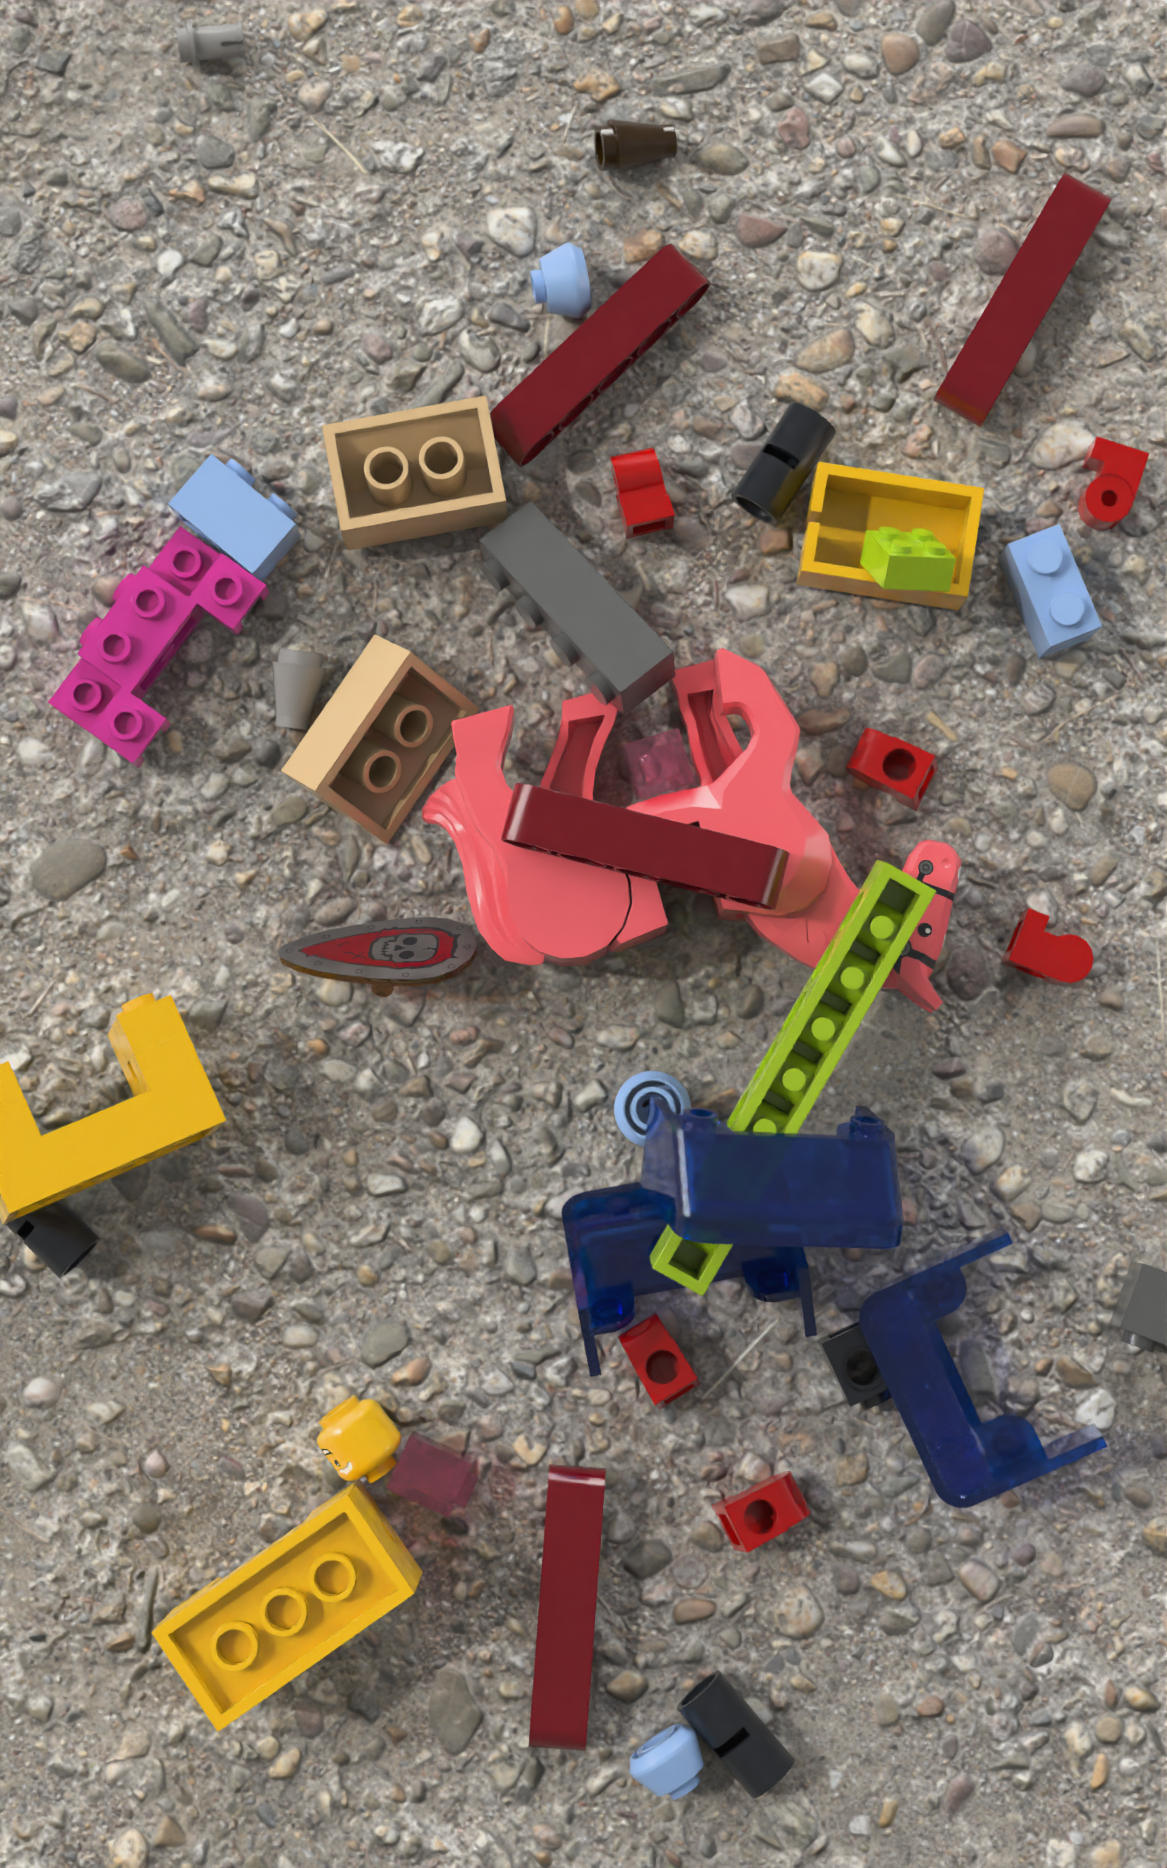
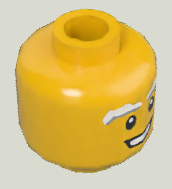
M353 1395L329 1411L318 1422L323 1429L317 1437V1445L343 1480L355 1481L365 1476L369 1483H373L397 1464L392 1454L398 1449L402 1436L376 1400L368 1398L359 1401Z

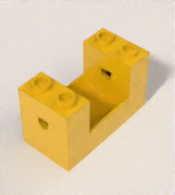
M148 993L121 1006L123 1012L116 1015V1020L107 1034L134 1097L41 1136L9 1061L0 1064V1219L3 1225L209 1137L226 1121L171 995L156 1000L153 993Z
M357 1479L313 1510L303 1523L223 1579L219 1576L173 1608L151 1633L215 1729L219 1732L415 1594L423 1571L360 1479Z

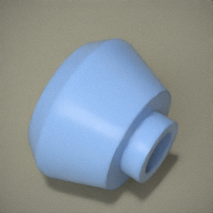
M565 243L539 258V270L530 271L535 304L545 303L547 312L576 319L582 318L591 309L590 283L582 249L572 243Z
M645 1071L632 1076L622 1085L615 1099L614 1115L619 1129L631 1142L642 1147L658 1148L674 1142L683 1134L690 1120L691 1103L686 1089L676 1078L660 1071ZM646 1100H651V1103L649 1105H647L645 1108L642 1107V1104ZM657 1113H662L658 1120L652 1119Z
M682 1723L672 1725L659 1732L631 1755L630 1775L658 1797L669 1793L671 1798L676 1800L686 1795L701 1782L697 1773L704 1766L697 1732L692 1727Z

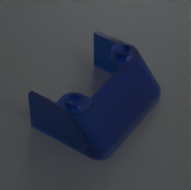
M650 1097L640 1184L671 1229L679 1237L698 1243L891 1249L901 1244L904 1216L895 1134L885 1125L884 1120L878 1118L867 1106H856L855 1115L850 1117V1122L837 1126L836 1135L732 1131L725 1123L718 1120L716 1112L704 1108H686L683 1110V1115H675L662 1097Z
M777 1167L712 1282L744 1277L748 1293L757 1300L776 1303L796 1299L805 1336H816L817 1330L809 1266L782 1170ZM698 1171L582 1192L568 1199L563 1205L561 1212L590 1377L602 1375L595 1335L613 1333L628 1326L636 1314L635 1296L685 1287L653 1269L649 1256Z
M1004 1227L927 1260L876 1289L864 1299L859 1311L861 1330L937 1495L945 1503L957 1508H968L1108 1447L1094 1423L1042 1446L1032 1424L1020 1415L1006 1413L984 1422L980 1420L935 1320L957 1310L965 1299L967 1287L960 1267L1013 1244L1009 1233Z

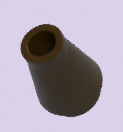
M609 119L607 125L596 126L594 149L598 168L600 171L611 170L614 175H618L661 159L674 158L677 153V138L674 126L672 124L657 125Z

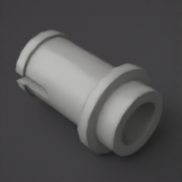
M241 21L235 24L194 28L192 27V22L186 23L187 28L176 29L181 63L192 62V67H198L197 61L233 57L246 58Z

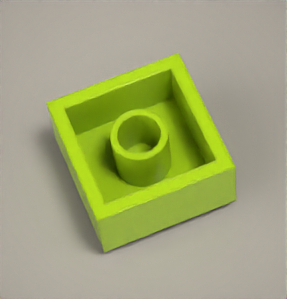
M880 527L879 531L866 530L860 564L883 589L949 592L956 558L945 548L944 544L935 538L931 531L915 528L912 529V532H900L892 527Z

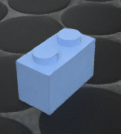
M210 454L168 505L179 520L220 554L223 553L263 582L301 537L296 523L293 522L297 513L277 495L272 493L266 499L251 486L256 481L255 478L235 460L230 459L226 464H223L213 454Z
M1060 524L1007 544L998 561L1039 659L1089 640L1102 625Z

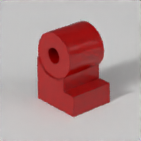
M1098 436L1088 447L1082 468L1095 471L1096 474L1094 480L1084 490L1078 501L1080 518L1087 526L1094 530L1104 531L1115 527L1124 519L1133 506L1150 453Z
M651 447L610 457L612 476L617 493L616 499L626 539L673 528L675 514L669 494L666 492L660 464L654 448Z
M865 728L845 769L858 780L895 797L897 802L917 811L938 770L935 755L897 737H891L875 729Z
M1031 908L1021 912L1001 964L1060 986L1073 984L1088 975L1092 969L1094 957L1092 949L1086 940L1077 935L1066 934L1056 936L1044 930L1050 916Z
M656 1312L617 1336L651 1400L659 1410L701 1384Z
M791 1471L771 1476L735 1496L730 1495L711 1505L733 1549L746 1553L784 1533L788 1528L811 1514Z

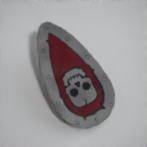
M420 917L357 924L318 932L283 945L279 949L278 954L279 960L283 965L297 972L324 979L371 984V989L375 995L388 997L392 994L394 986L415 987L437 984L458 976L472 965L478 951L475 934L466 925L447 918Z

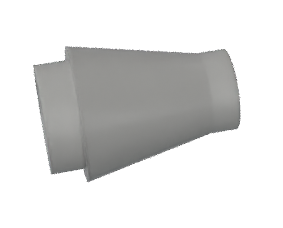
M279 648L278 661H272L277 714L275 726L308 730L309 719L327 668H322L323 654Z

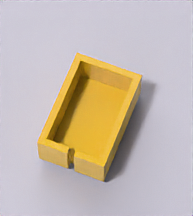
M818 462L812 480L805 525L807 528L803 537L796 585L959 611L968 598L984 488ZM880 527H892L900 532H912V529L915 528L931 531L935 538L944 544L945 548L956 558L949 592L883 589L860 564L866 530L879 531Z

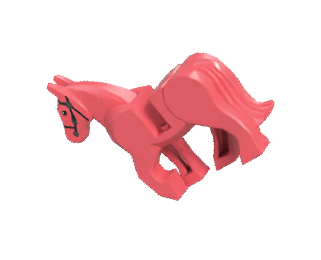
M721 648L716 651L713 660L675 670L676 676L668 681L678 701L679 715L687 730L689 750L701 787L659 795L633 804L625 809L756 841L789 852L776 910L757 908L713 896L712 900L718 919L748 922L754 931L770 945L798 963L814 970L859 893V889L851 881L830 843L829 834L791 791V774L800 735V728L768 675L759 665ZM592 693L562 701V719L559 735L540 787L593 800L595 773L604 745L614 727L618 709L611 702L603 705ZM513 705L451 722L457 753L456 778L446 782L430 795L422 808V819L426 823L437 824L446 829L455 842L463 865L466 890L478 931L492 950L508 962L532 966L540 965L547 961L562 967L586 965L606 955L609 951L612 953L621 952L665 934L668 922L657 882L520 848L501 840L513 793L507 785L503 774L505 756L515 723ZM726 715H740L750 730L751 741L744 752L732 731ZM928 839L916 845L907 857L902 871L936 890V893L881 989L899 990L915 1004L932 1013L943 1004V1001L934 990L929 977L945 941L951 908L961 872V859L956 850L948 843Z

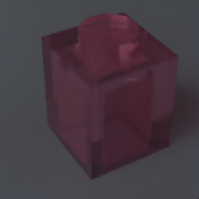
M679 728L620 746L636 800L695 783Z
M413 1431L409 1436L386 1489L449 1517L454 1504L463 1508L466 1507L479 1476L469 1472L474 1461L473 1457Z

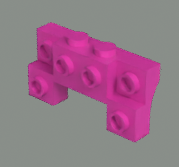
M180 526L149 568L143 565L136 575L129 573L120 582L113 594L115 604L103 619L100 617L95 618L84 630L79 641L82 648L77 653L81 659L48 703L139 768L145 761L141 756L160 730L165 733L171 725L165 717L141 701L204 617L203 611L238 635L244 627L241 621L257 599L260 598L264 601L270 593L267 585L223 553H217Z

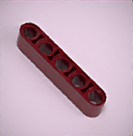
M1064 172L933 399L934 402L979 427L982 426L1112 200L1111 197Z
M672 243L659 250L490 412L495 443L519 467L530 463L694 307L710 287V281Z
M516 783L514 786L501 836L503 842L520 848L769 910H776L790 854L778 847L522 783Z
M549 1464L528 1747L586 1751L606 1468Z

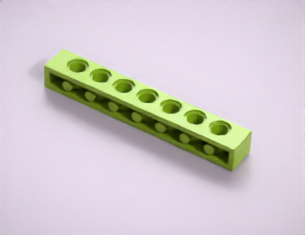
M876 861L650 1254L649 1258L653 1269L702 1297L704 1296L926 911L936 890L887 862Z

